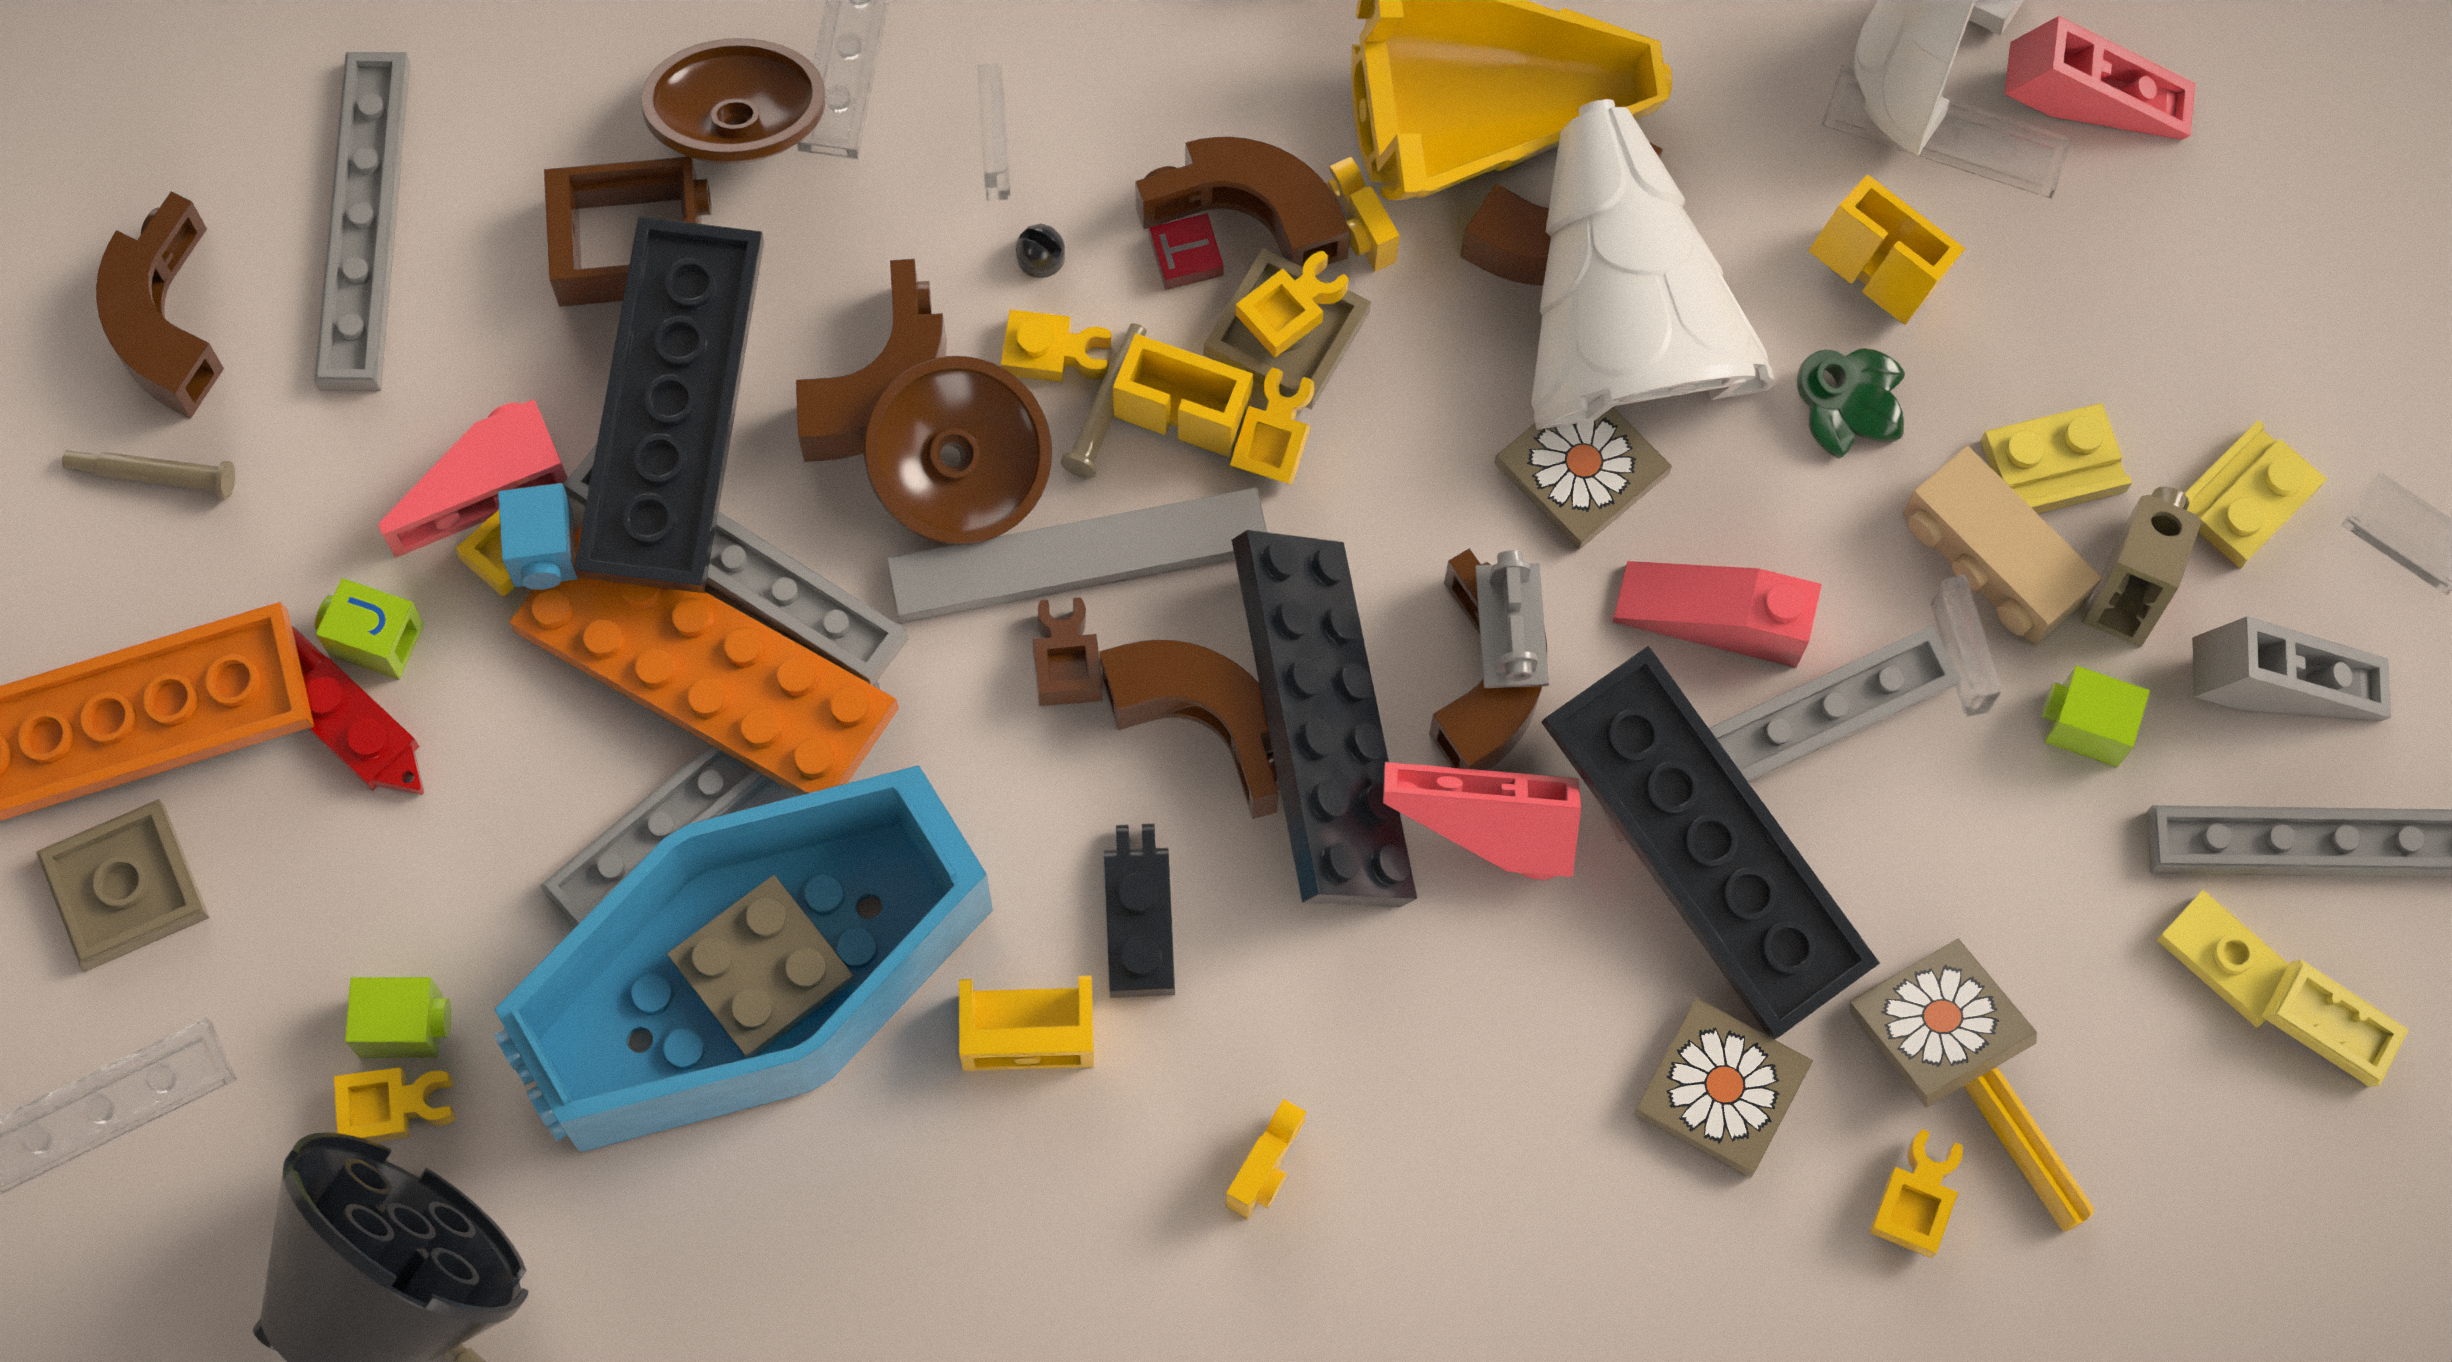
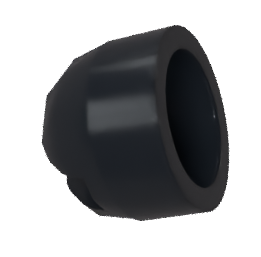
M1040 223L1028 226L1017 240L1016 255L1018 265L1023 272L1036 278H1046L1056 274L1062 268L1065 261V245L1061 235L1049 225ZM1035 240L1054 248V252L1051 254L1046 248L1035 242Z

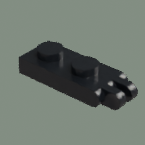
M1154 823L1142 824L1141 849H1130L1129 824L1116 825L1117 850H1104L1110 998L1175 995L1169 848H1156Z

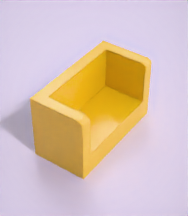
M1092 975L1078 976V988L975 991L973 979H959V1056L963 1071L1094 1067Z

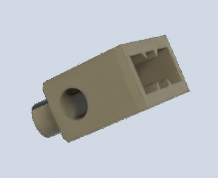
M2158 487L2153 491L2152 495L2140 497L2115 541L2101 575L2102 579L2096 587L2083 623L2142 647L2180 586L2202 522L2198 515L2187 511L2189 499L2183 492L2172 487ZM2132 574L2149 581V583L2143 586H2136L2128 581Z

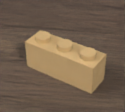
M1968 445L1914 490L1902 514L1908 520V526L1914 536L1924 545L1935 547L1952 563L1953 572L1958 580L1968 589L1980 591L1997 608V615L2003 625L2015 635H2024L2034 646L2040 643L2088 601L2102 579Z

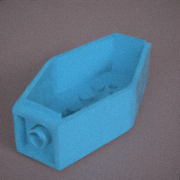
M919 765L690 823L666 836L494 1009L505 1028L495 1034L494 1037L524 1085L526 1086L533 1081L536 1082L537 1086L526 1091L555 1140L558 1142L568 1136L580 1153L808 1093L833 1079L993 911L987 873ZM772 875H775L853 974L855 982L757 1056L746 1059L670 961L667 953ZM865 898H876L881 902L882 910L877 917L865 919L857 912L859 903ZM639 1030L648 1031L653 1036L651 1047L642 1053L632 1051L628 1045L631 1035Z

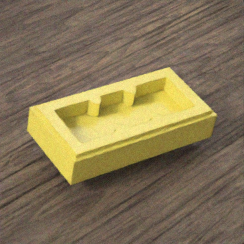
M2202 890L2156 941L2252 1025L2258 1028L2265 1022L2262 1015L2289 964L2208 893Z
M2303 960L2290 962L2262 1015V1018L2369 1087L2381 1085L2409 1029Z

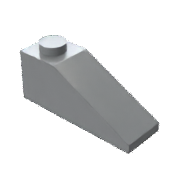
M2248 616L2192 637L2194 697L2241 711L2383 721L2391 718L2388 658Z

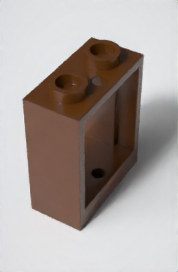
M677 157L544 169L549 280L559 307L623 301L629 265L582 269L579 209L681 200L682 222L702 224L701 216L712 215L708 178L697 179L692 158Z

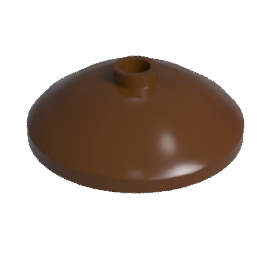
M721 39L688 47L661 62L650 73L643 85L641 106L645 124L656 139L672 150L704 162L740 164L778 155L790 149L810 134L824 113L825 87L817 68L806 57L793 49L757 39Z
M945 356L924 361L911 367L898 376L884 390L875 403L866 425L864 462L867 476L876 497L885 510L903 527L916 535L934 542L950 545H969L984 542L1006 533L1018 525L1033 510L1044 492L1050 475L1052 441L1046 417L1038 401L1029 389L1013 374L994 363L967 356ZM944 446H952L959 451L961 461L957 467H949L942 461L940 454Z

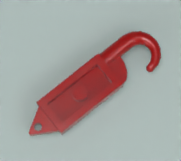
M292 626L314 727L307 729L372 791L378 786L423 795L424 788L415 751L420 746L415 738L328 656L326 657L302 633ZM408 776H414L412 782L404 783Z

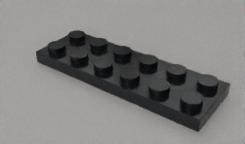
M638 216L574 567L578 578L705 593L764 247L762 231Z
M1246 530L1231 541L1302 903L1402 907L1416 900L1417 894L1400 812L1383 803L1385 762H1389L1344 542Z
M1649 645L1541 721L1769 1037L1773 1039L1779 1038L1880 964Z

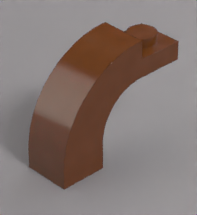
M1210 137L1185 142V166L1179 168L1174 166L1160 167L1148 173L1144 179L1135 181L1136 211L1143 229L1206 210L1230 209L1248 214L1261 222L1275 238L1283 258L1301 267L1304 266V263L1311 255L1320 251H1324L1328 255L1327 265L1348 259L1350 229L1340 205L1328 185L1306 163L1293 154L1271 144L1240 137Z
M1649 142L1661 159L1663 149ZM1496 183L1465 228L1460 257L1495 276L1509 281L1543 286L1551 237L1546 233L1549 208L1533 204Z
M171 191L160 208L153 209L147 215L138 240L118 230L115 231L106 247L98 270L96 302L102 328L113 349L133 379L155 400L191 419L224 370V367L209 342L178 328L165 318L164 305L169 286L207 230L193 202Z
M915 259L890 260L893 326L887 345L880 355L863 369L849 375L796 380L798 438L804 462L843 459L863 454L866 425L875 403L884 390L898 376L911 367L924 361L946 356V333L943 313L932 314L930 281H918Z
M1469 548L1448 560L1444 584L1480 635L1475 567L1476 565L1491 564L1488 562L1480 564ZM1482 679L1471 691L1433 713L1429 735L1451 768L1488 771L1503 760L1523 737L1534 716L1542 686L1484 688Z
M1176 640L1138 641L1099 651L1101 676L1118 730L1162 718L1188 719L1206 726L1223 740L1232 755L1252 819L1277 812L1278 790H1280L1273 752L1266 754L1267 751L1272 750L1264 704L1260 684L1249 672L1216 651L1193 643Z

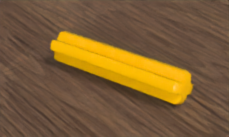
M1996 1067L1965 1085L1964 1088L2059 1227L2064 1231H2068L2088 1220L2094 1214L2093 1205L1999 1068Z

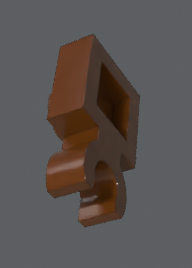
M1081 597L1073 598V615L1066 620H1057L1050 615L1048 600H1040L1038 629L1044 638L1033 639V656L1039 706L1103 701V684L1097 634L1082 635L1086 624V607Z

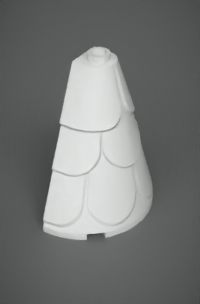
M1877 0L1858 38L1853 68L1855 84L1859 83L1866 100L1864 109L1873 122L1891 140L1918 156L1946 116L1950 100L1942 97L1941 94L1968 20L2001 35L2025 0Z
M1610 99L1590 102L1579 107V116L1572 119L1560 133L1546 233L1551 237L1539 310L1542 314V324L1531 402L1535 411L1536 429L1540 430L1593 421L1617 405L1706 390L1709 391L1710 400H1716L1771 389L1775 384V379L1764 346L1723 279V270L1683 209L1685 203L1684 196L1629 109L1615 107L1614 100Z

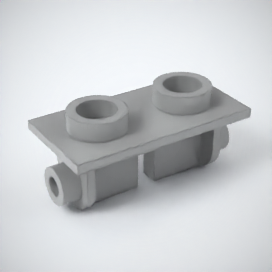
M1517 550L1500 552L1497 555L1498 563L1494 565H1476L1475 567L1484 688L1549 686L1540 563L1529 564L1523 561V553Z

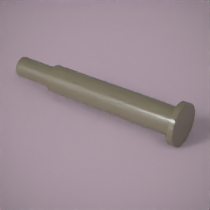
M1130 324L1119 351L1114 353L1071 453H1065L1062 456L1061 465L1074 475L1083 478H1093L1097 472V466L1094 464V461L1114 417L1113 385L1135 333L1145 336L1147 330L1139 324Z
M68 450L64 452L62 457L64 469L98 473L100 477L216 491L218 498L223 499L230 497L235 484V468L230 461H222L219 466L109 452L92 454Z

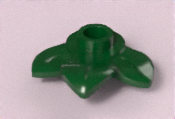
M1867 348L1858 349L1847 356L1833 350H1820L1811 354L1802 362L1797 376V389L1802 400L1810 406L1809 428L1813 437L1823 449L1840 459L1849 451L1856 435L1878 442L1897 441L1903 436V411L1897 398L1890 392L1905 377V372L1899 363L1882 352ZM1824 370L1833 376L1837 388L1831 387L1826 383L1823 376Z

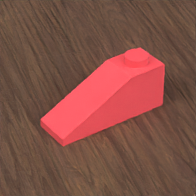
M2061 16L2055 17L2010 42L2005 95L2050 117L2179 140L2191 136L2195 83Z
M535 399L523 404L508 403L493 410L488 418L475 422L378 523L381 533L395 558L485 522L499 510L498 491L565 483L568 477Z
M1627 561L1612 622L1797 668L1810 640L1822 584L1760 568Z
M1385 762L1383 803L1507 872L1521 873L1528 878L1537 880L1551 879L1555 876L1573 877L1581 814L1579 778Z

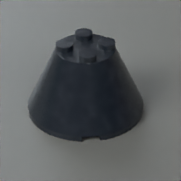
M323 1132L310 1134L301 1138L293 1146L284 1161L261 1317L255 1324L253 1332L262 1344L277 1351L287 1362H429L509 1319L518 1311L529 1292L524 1288L521 1290L519 1282L527 1271L524 1262L510 1239L490 1216L463 1192L430 1169L425 1168L422 1174L417 1177L403 1168L386 1161L391 1154V1149L341 1133Z

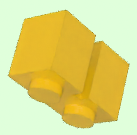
M1867 174L1840 203L1808 252L1850 284L1858 278L1866 284L1862 290L1863 294L1906 325L1933 294L1966 248Z
M1135 333L1113 385L1114 418L1166 435L1170 425L1178 427V440L1231 457L1248 406L1252 404L1253 373Z

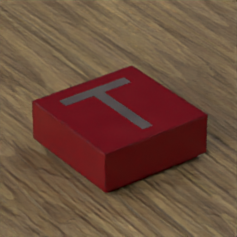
M1208 213L1149 227L1150 242L1165 290L1224 276V264Z

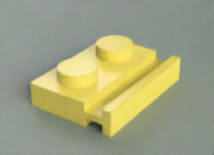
M2103 403L1987 430L1980 440L1989 467L2037 514L2126 493L2132 484L2130 476L2125 475L2121 460L2123 457Z
M2259 420L2184 493L2189 499L2187 511L2198 515L2202 521L2198 533L2240 569L2327 480L2326 477L2280 438L2275 441L2263 430L2265 425Z

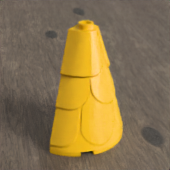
M1358 0L1355 15L1358 19H1366L1364 29L1359 34L1360 44H1352L1351 88L1354 122L1360 153L1371 182L1384 183L1385 186H1381L1380 195L1388 200H1405L1412 197L1423 198L1491 170H1505L1559 146L1561 130L1572 119L1579 116L1578 108L1587 103L1605 99L1614 100L1615 107L1629 109L1634 119L1637 120L1659 110L1671 94L1672 72L1670 66L1664 63L1661 41L1567 8H1562L1558 12L1528 0Z

